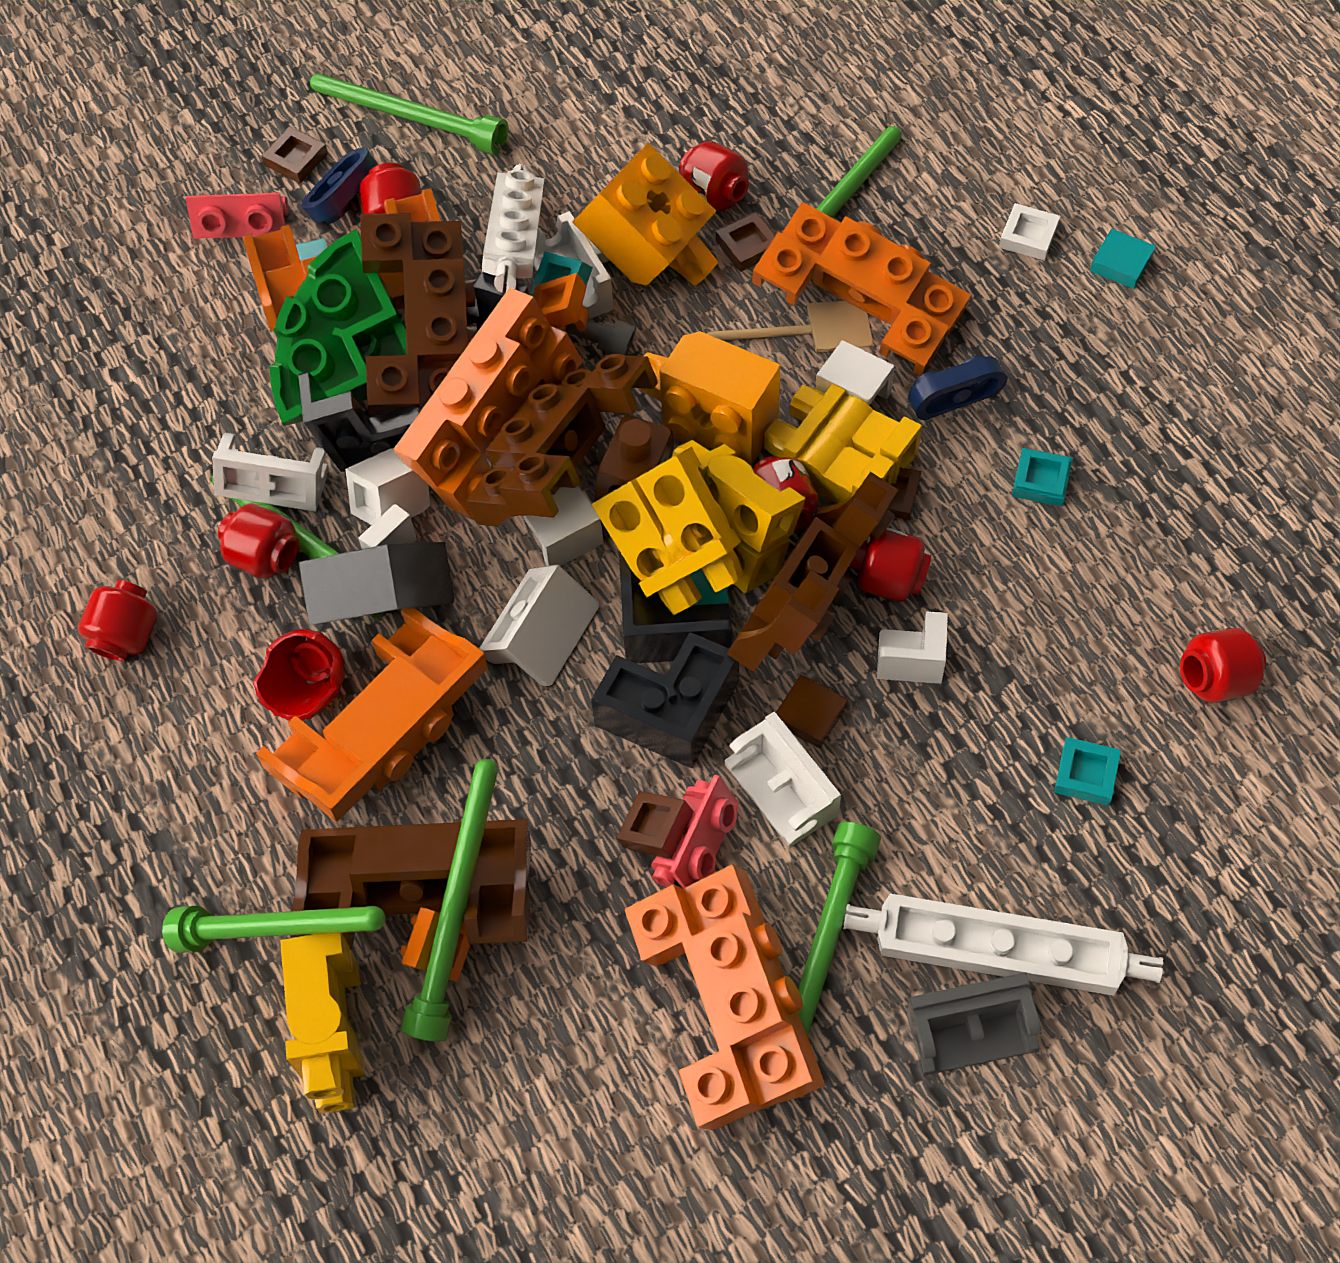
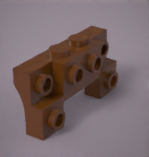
M411 213L360 214L363 273L403 272L407 355L366 356L369 416L383 415L418 405L422 410L477 333V324H467L466 307H475L474 277H464L461 221L411 222Z
M605 355L596 364L593 371L588 369L572 370L563 378L559 386L544 384L538 385L537 388L532 390L528 395V399L514 416L502 426L500 433L485 449L493 467L482 477L481 482L465 500L477 525L498 527L506 519L515 516L554 518L559 509L552 495H555L560 487L576 488L581 481L575 468L606 430L600 412L633 414L638 406L630 388L654 389L658 384L648 356Z
M870 471L859 488L849 498L841 503L819 508L726 654L754 672L766 655L776 660L784 648L795 655L808 637L818 642L836 616L829 606L831 602L836 603L850 583L852 576L847 574L846 570L868 536L878 540L892 521L895 514L887 508L898 489Z
M528 819L486 821L465 909V924L469 944L527 942L531 901L528 886L531 854ZM462 822L301 830L297 848L296 885L291 911L376 906L381 908L385 915L418 914L421 907L440 913ZM355 932L342 933L350 950H352ZM290 935L291 938L306 936V935Z

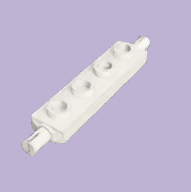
M518 164L507 173L497 172L483 251L482 272L496 275L494 286L502 293L504 283L507 284V292L509 287L515 289L516 278H532L544 178L534 177L530 167L525 164L524 170H521V164Z
M891 893L884 902L882 911L850 906V904H847L843 929L878 934L877 940L881 956L1002 977L1027 973L1028 980L1031 982L1112 996L1117 992L1125 976L1155 981L1156 983H1160L1163 968L1161 967L1163 966V958L1128 953L1127 943L1122 932Z

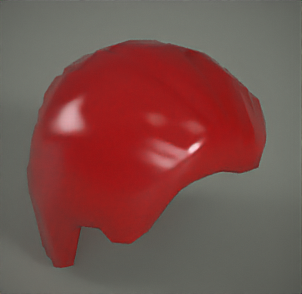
M310 629L293 630L278 637L267 648L263 667L255 677L253 685L256 696L259 698V703L267 710H271L274 716H280L288 721L294 716H297L302 721L311 719L336 698L345 676L344 659L340 648L323 633ZM306 680L318 683L309 684L306 683Z

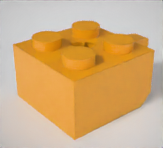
M649 142L572 221L632 283L648 285L667 266H670L696 286L718 264L717 259L697 235L698 231L713 216L716 210Z
M701 331L682 336L668 358L647 352L644 356H648L658 384L654 389H638L661 402L663 426L673 431V438L683 443L693 440L712 450L726 444L736 452L735 457L746 461L752 466L764 447V434L775 419L779 418L781 365Z

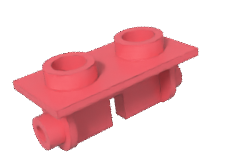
M277 192L186 196L194 239L242 237L252 234V237L281 230L280 227L286 226L284 216L288 215L289 212L288 199L286 196L281 197L280 193Z
M714 775L711 783L697 780L694 786L687 788L683 800L688 803L694 812L685 829L687 833L681 837L672 859L656 856L653 860L651 867L655 872L652 879L657 884L669 887L677 880L684 889L713 874L716 865V854L725 834L731 831L736 823L737 807L739 805V802L719 775Z

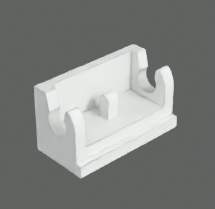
M568 211L558 215L556 222L558 232L553 238L546 239L541 228L538 227L534 267L538 271L544 251L579 260L593 267L582 304L588 310V319H591L614 309L611 278L585 235L572 223L574 217Z
M223 434L218 449L212 457L214 495L316 512L328 473V464L323 463L326 457V452L323 448L316 447L309 463L232 449L236 434Z
M775 711L766 716L764 721L740 735L730 744L729 747L734 754L725 760V766L789 848L839 816L841 794Z

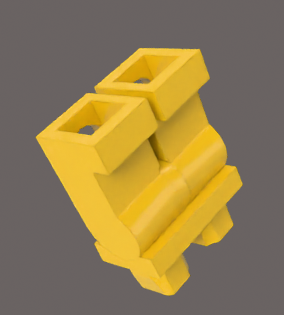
M834 383L825 393L802 385L793 396L789 415L801 420L802 423L796 428L779 418L775 419L764 434V449L774 456L780 458L789 457L800 461L805 467L816 492L835 504L849 498L859 488L870 471L890 485L892 483L895 484L900 467L907 468L918 454L922 425L905 416L900 422H897L873 410L860 398L845 395L846 390Z
M691 440L677 447L673 451L672 457L691 446L701 463L698 469L714 500L725 513L730 528H734L741 540L733 550L738 557L744 576L733 584L746 594L771 580L778 573L791 541L788 537L794 533L806 498L790 487L781 492L754 474L752 467L746 461L735 457L736 452L726 444L709 451Z
M692 446L591 504L629 567L641 580L639 585L646 597L657 592L673 615L687 609L702 598L689 575L692 572L701 568L715 592L730 586L744 576L738 557L733 550L741 540L734 528H730L725 513L714 500L698 469L701 463Z
M342 933L312 934L280 940L287 1023L291 1034L295 1037V1040L285 1041L286 1059L303 1080L306 1097L308 1099H315L316 1109L320 1114L355 1108L353 1077L365 1075L364 1057L358 1050L359 1041L356 1032L348 1021L345 988L361 985L359 963Z

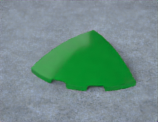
M357 229L332 243L308 265V276L294 296L286 297L274 327V333L277 337L275 363L269 366L275 406L284 426L303 422L298 374L309 371L328 398L351 392L359 403L367 400L366 356L407 355L406 325L380 273H363L361 236Z

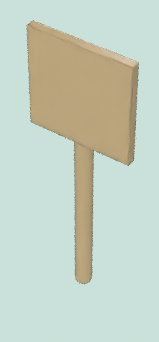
M847 301L807 303L810 325L712 331L707 333L723 341L812 334L816 353L834 351L842 340L858 348L874 346L867 313Z

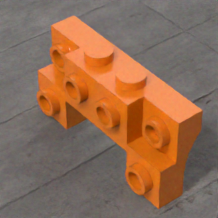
M432 188L422 190L419 195L396 201L394 198L384 201L386 214L411 213V222L441 221ZM290 224L280 227L281 230L255 237H252V234L242 236L270 333L274 332L279 312L286 297L295 295L302 282L308 276V265L317 257L300 261ZM403 272L380 273L397 309L405 308L403 302Z
M801 202L783 232H777L755 266L752 283L760 288L764 281H767L787 292L786 302L794 306L814 275V284L866 313L891 324L892 326L881 342L879 354L888 358L891 351L914 363L913 373L919 376L923 375L937 351L967 308L971 297L970 293L929 271L931 263L925 260L923 255L912 246L906 244L899 246L883 237L881 232L868 222H856L847 216L844 217L842 222H839L804 202Z
M509 287L393 450L404 464L417 473L438 494L447 507L473 520L474 517L465 500L481 482L482 477L492 468L486 460L488 455L485 449L500 433L502 426L514 416L528 399V395L532 390L537 388L538 385L544 384L559 386L568 373L579 368L583 359L567 332L554 328L549 324L533 296Z
M415 608L401 610L405 623L388 640L380 633L372 639L376 655L385 661L388 666L323 730L326 740L297 716H294L288 722L292 735L274 753L265 746L256 753L262 767L300 799L306 797L336 823L372 787L380 792L390 781H396L406 774L413 763L414 756L428 742H435L447 731L451 718L454 716L452 705L488 669L484 652L467 639L441 628Z
M731 864L684 889L673 884L625 908L642 962L658 966L686 953L719 1048L718 1052L679 1070L697 1127L713 1130L758 1110L801 1097L825 1086L798 1012L803 1008L801 995L792 979L785 976L778 958L783 953L780 939L774 928L768 922L765 923L745 870Z

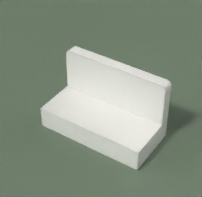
M559 565L529 569L479 649L485 653L487 661L494 664L515 662L540 685L550 686L555 681L598 610L599 603Z

